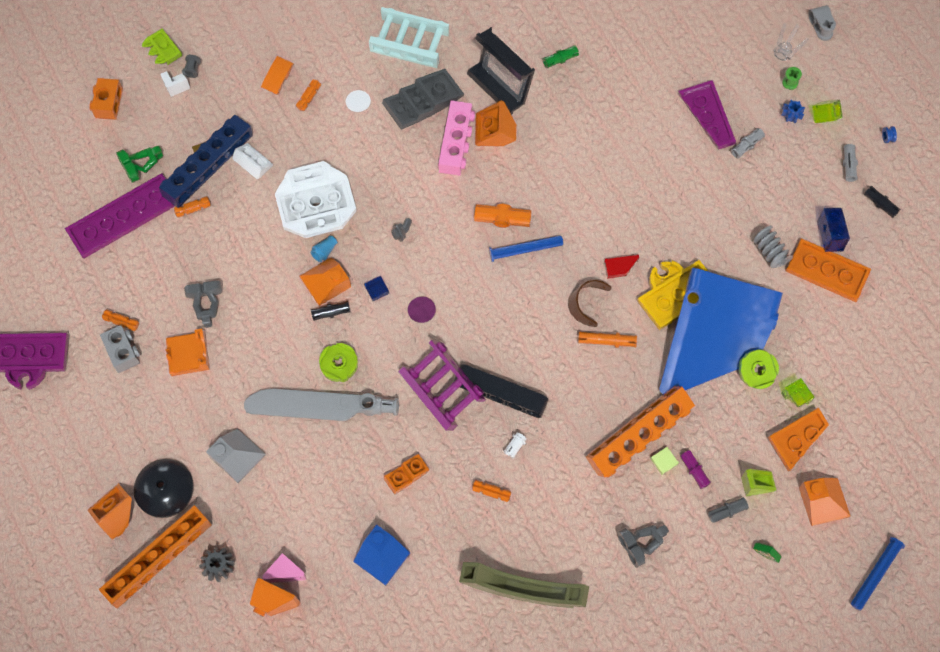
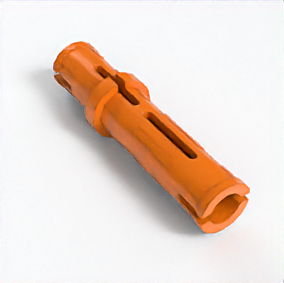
M579 331L578 344L613 345L615 348H619V346L636 348L637 335H620L617 332L616 334Z

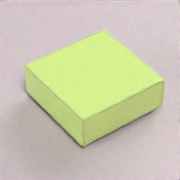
M668 447L651 457V461L661 475L679 464Z

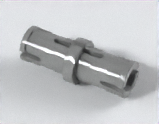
M756 128L750 135L743 137L741 142L731 149L732 155L739 159L745 152L752 150L755 144L765 137L763 130Z
M847 144L843 147L845 179L848 182H853L858 179L856 147L853 144Z

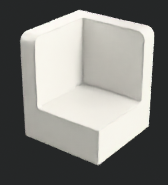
M167 71L160 74L171 97L190 89L187 78L183 74L172 78L169 77Z

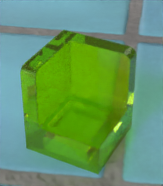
M840 99L819 102L812 106L815 123L832 122L843 117Z
M802 378L786 386L781 393L785 400L791 398L797 407L805 403L808 405L815 398Z

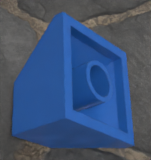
M376 525L364 540L353 562L386 586L410 555V552L392 535Z

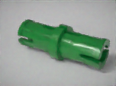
M576 45L565 50H557L556 53L544 57L543 64L546 68L559 63L563 64L566 60L579 56V50Z

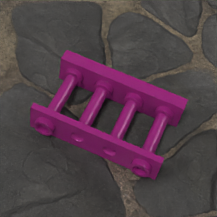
M431 340L429 344L433 350L414 368L403 366L398 372L442 427L447 431H453L458 426L455 422V417L474 399L478 402H484L486 399L483 396L484 392L477 385L474 386L446 352L448 350L441 341ZM439 355L446 364L427 382H422L419 378V373ZM451 370L457 379L438 397H434L430 392L431 388ZM463 384L469 391V394L450 412L446 411L443 408V402Z

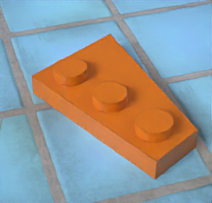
M817 408L767 438L789 472L829 424L820 409Z

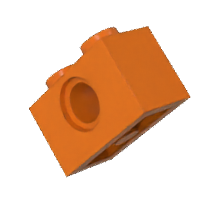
M97 78V83L93 86L94 97L90 101V111H92L95 118L117 120L123 92L118 79Z

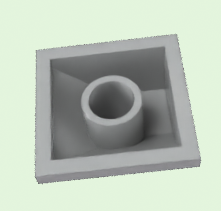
M238 429L220 437L206 451L208 456L237 483L266 455Z

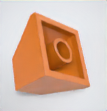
M501 100L476 113L475 145L505 146L516 141L517 124L504 101Z
M332 257L299 276L318 306L351 288L349 277L340 264Z
M818 478L803 482L799 487L811 526L850 517L838 478Z
M118 483L87 511L113 540L115 537L122 535L129 525L132 498Z
M258 578L250 605L254 608V613L264 617L265 614L274 616L299 607L300 602L295 595Z

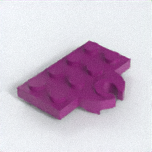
M67 333L0 334V372H5L8 382L19 390L22 389L21 379L29 376L26 388L28 390L35 388L42 382L46 372L65 371L69 335Z

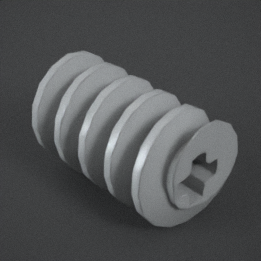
M770 225L756 235L754 243L758 244L759 250H763L762 255L767 256L766 261L771 262V268H778L788 263L793 258V255L786 256L789 253V249L783 251L782 249L785 247V244L778 245L781 238L774 239L777 232L770 233V230L773 228Z

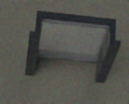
M490 27L481 34H476L475 39L483 46L480 62L468 69L467 75L496 102L504 101L512 115L515 110L525 104L535 69H531L498 36L493 34L492 27Z

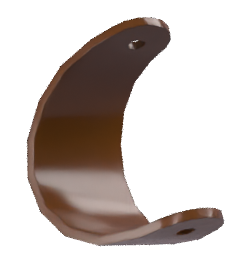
M589 280L572 292L568 299V308L570 314L580 323L590 327H597L598 323L583 314L579 308V292L582 288L586 287L610 291L612 287L603 281Z

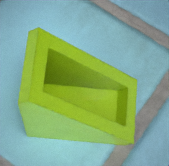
M748 469L741 477L746 497L777 491L771 471Z

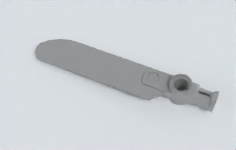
M265 389L250 395L244 402V409L247 413L255 415L347 421L357 413H364L367 416L393 413L397 416L399 412V398L394 400L383 399V397L374 396L370 393L355 395ZM367 402H373L370 408L364 407Z

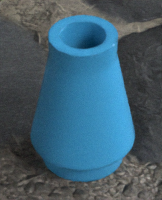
M329 235L326 239L313 246L310 253L316 261H325L338 242L333 236Z

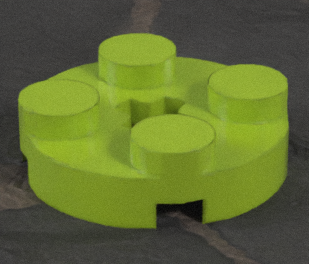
M336 343V345L328 346L322 351L319 357L320 369L327 379L334 382H346L357 371L358 358L352 347L344 343ZM341 358L343 365L336 366L334 361H338Z
M752 350L739 361V375L742 381L749 387L756 389L767 388L774 383L776 375L779 373V365L776 358L764 350ZM757 364L763 366L760 375L754 371Z

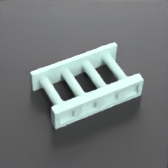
M382 7L381 16L384 23L379 37H370V52L437 68L439 65V53H436V49L441 35L449 37V24ZM391 22L401 25L394 42L385 40ZM408 27L418 29L411 46L402 44ZM425 31L435 33L429 50L419 48Z

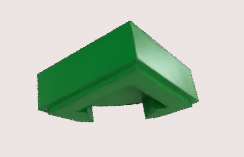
M755 543L753 549L757 553L774 562H780L782 556L773 546Z

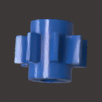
M790 100L789 105L784 103L781 116H785L786 122L796 123L797 119H803L805 107H802L800 101Z

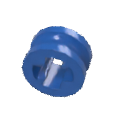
M891 126L889 129L887 127L882 129V138L885 144L890 141L892 143L896 142L897 132L894 126Z

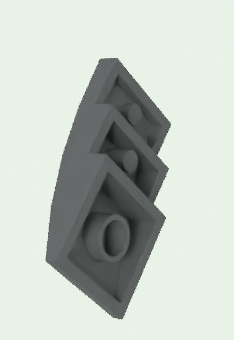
M442 69L417 78L415 84L401 88L398 94L383 99L382 104L402 130L450 106L451 101H457L464 97V93L447 70Z

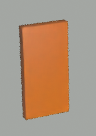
M802 238L786 269V272L853 302H857L871 271V268Z

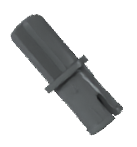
M743 497L729 504L726 502L724 506L709 511L708 516L710 521L715 523L727 517L733 518L734 514L748 510L749 506Z

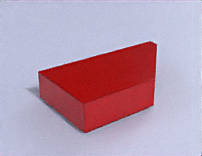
M639 255L605 259L607 279L627 276L631 268L639 260Z

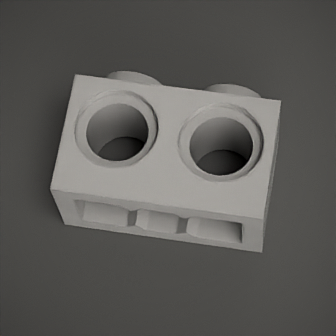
M122 325L100 334L110 360L118 373L140 364L137 358L140 354L136 346L132 347L130 341L133 338L129 330L125 331ZM117 338H122L120 342L114 343ZM124 354H129L126 359H121Z

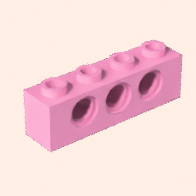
M450 102L438 164L439 173L461 176L462 169L466 167L464 155L469 151L467 139L472 135L470 123L471 121L474 122L475 119L472 103Z

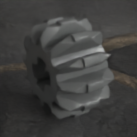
M214 547L213 553L210 550L206 551L208 557H201V560L205 563H201L199 567L204 569L202 575L204 577L208 576L209 581H213L215 578L217 582H221V576L228 579L226 573H233L234 571L230 567L235 565V561L230 560L233 555L231 553L226 554L227 550L225 548H222L219 552L218 547ZM216 561H218L219 564L221 565V566L218 567V568L215 567V564H214Z

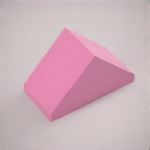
M282 553L263 574V580L268 583L306 580V575Z

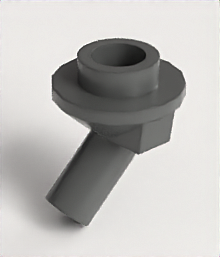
M406 218L403 225L401 223L393 225L391 233L395 240L402 242L406 238V233L409 231L412 220Z

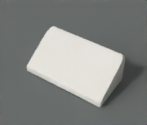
M248 143L234 150L233 160L256 179L261 178L273 166L268 159Z

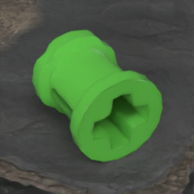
M790 67L786 70L782 82L784 88L789 90L797 88L802 77L801 70L797 67Z

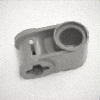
M825 5L810 9L808 13L809 20L818 38L823 41L830 40L833 36L836 22L829 6Z

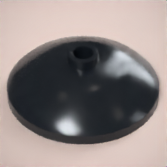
M161 459L151 462L140 471L135 480L134 498L141 510L152 517L168 518L174 516L186 508L193 496L194 482L192 475L183 464L175 460ZM164 482V485L158 488V484Z

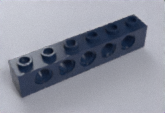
M235 114L230 119H227L224 125L219 130L213 132L211 137L202 143L194 154L189 155L186 161L177 167L168 179L162 181L159 186L162 197L179 208L233 156L236 148L244 145L253 136L251 126Z

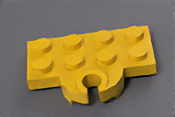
M673 260L672 262H661V269L665 270L668 274L665 277L658 274L656 267L652 269L649 277V285L652 290L640 296L637 302L659 331L679 318L691 268L708 271L700 260L685 269ZM690 293L687 299L690 303L695 304L698 301V296L695 293Z

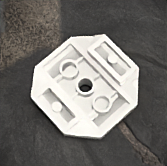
M325 161L288 170L275 193L284 230L304 238L343 229L357 211L347 175L331 167ZM314 203H320L318 206H313Z

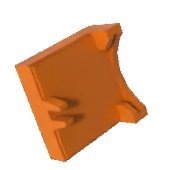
M202 328L195 329V333L166 338L167 349L165 351L167 352L166 357L171 376L210 370L206 335Z

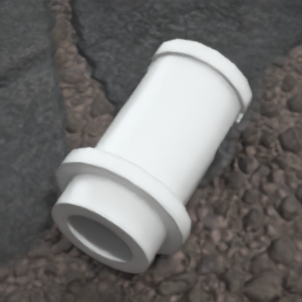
M518 432L512 435L513 439L503 451L513 459L522 445L526 444L525 441L527 439Z

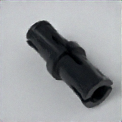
M870 186L864 193L867 198L876 204L878 209L881 208L892 218L901 210L888 199V196L882 195L873 186Z
M348 301L332 305L329 303L327 306L311 309L313 321L328 317L331 319L336 315L350 313Z

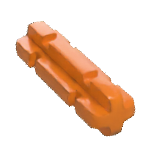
M313 79L310 82V87L306 88L300 98L301 100L297 102L296 107L300 111L306 110L308 104L319 90L321 83L318 80Z
M208 197L200 198V201L194 200L183 204V207H175L174 212L179 218L184 216L185 213L188 215L201 210V208H208L211 204Z
M105 310L102 314L103 320L118 326L122 325L124 328L128 327L132 331H136L139 326L137 320L129 319V317L113 313L110 310Z
M475 480L472 486V490L475 492H482L484 495L496 499L499 497L505 502H508L511 497V491L501 490L500 487L488 483L483 484L479 480Z

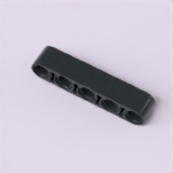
M461 364L460 369L474 386L477 385L482 389L485 398L530 416L542 417L549 401L546 396L471 366ZM463 384L459 387L467 390Z

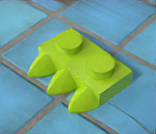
M163 29L153 33L142 43V47H151L148 55L157 56L155 64L166 63L169 65L182 57L180 50Z

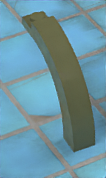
M463 562L459 580L464 585L498 596L563 608L586 607L589 586L585 584H567L530 579L502 572L477 562Z

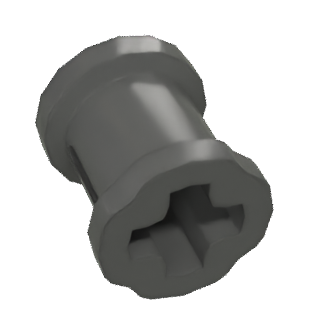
M189 54L185 57L186 65L182 69V73L188 78H196L201 59L196 55Z

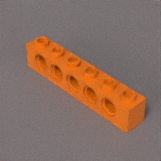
M674 386L585 456V458L598 476L608 478L616 473V469L620 465L629 463L635 453L644 451L649 442L659 439L664 430L674 427L679 418L689 415L695 404L682 386ZM672 404L674 409L670 414L669 407ZM657 416L659 418V422L655 426L654 419ZM641 428H643L644 435L642 437L639 436V431ZM628 440L629 447L625 450L624 442ZM613 452L614 459L610 462L609 454Z
M194 505L98 590L111 605L118 609L211 527L212 524Z

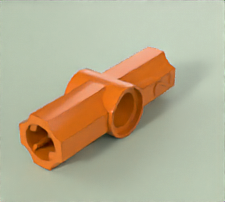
M476 204L474 221L494 223L495 226L506 228L510 225L530 227L532 210L515 209L508 204H498L496 206Z

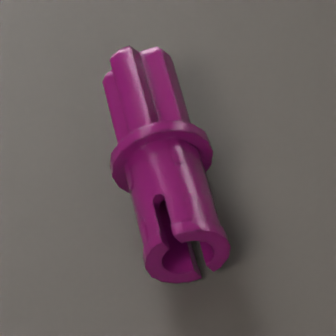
M690 450L684 452L681 458L690 471L689 475L692 474L700 489L710 485L711 481H709L703 471V466L699 465Z

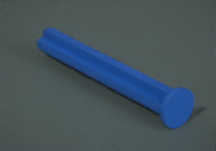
M555 236L496 249L489 247L491 262H494V259L562 246L564 242L562 236Z
M894 537L889 539V545L852 600V607L860 611L863 609L899 551L905 548L904 543Z

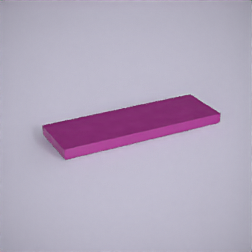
M162 173L64 228L83 259L175 207L161 195L159 186L165 179Z

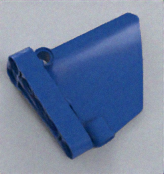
M691 268L683 304L659 388L662 395L674 386H682L684 390H688L738 370L739 361L745 354L752 350H763L772 329L774 330L779 316L778 309L783 293L701 269ZM690 293H695L698 296V301L695 304L690 303L687 299Z

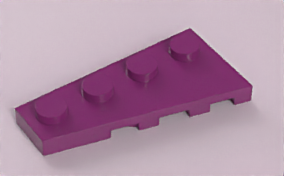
M713 80L678 91V95L718 150L736 144Z

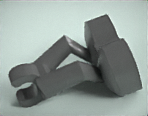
M210 281L203 284L186 285L184 287L185 296L194 299L193 308L197 319L202 320L205 328L212 327V318L216 317L219 304L215 295L222 293L221 282ZM208 296L211 305L209 310L203 311L200 299L201 297Z
M655 525L636 530L633 534L625 528L619 531L617 536L621 545L627 551L632 564L638 568L645 564V554L651 555L663 544V537L667 535L669 530L665 525L658 529ZM652 536L653 540L647 548L637 545V540L640 537Z

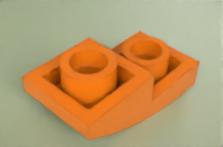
M277 56L261 88L278 95L294 63Z
M417 454L403 462L401 467L385 475L384 480L395 495L426 474L429 468L420 455Z

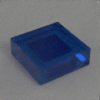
M381 276L364 284L372 302L390 294Z

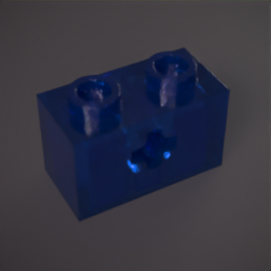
M823 208L817 223L825 252L844 251L850 236L842 208Z

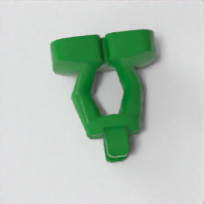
M155 146L152 149L149 147L130 155L123 149L116 152L131 183L140 180L138 170L147 173L158 162L157 160L163 158V153L159 146ZM149 158L143 167L133 163V160Z

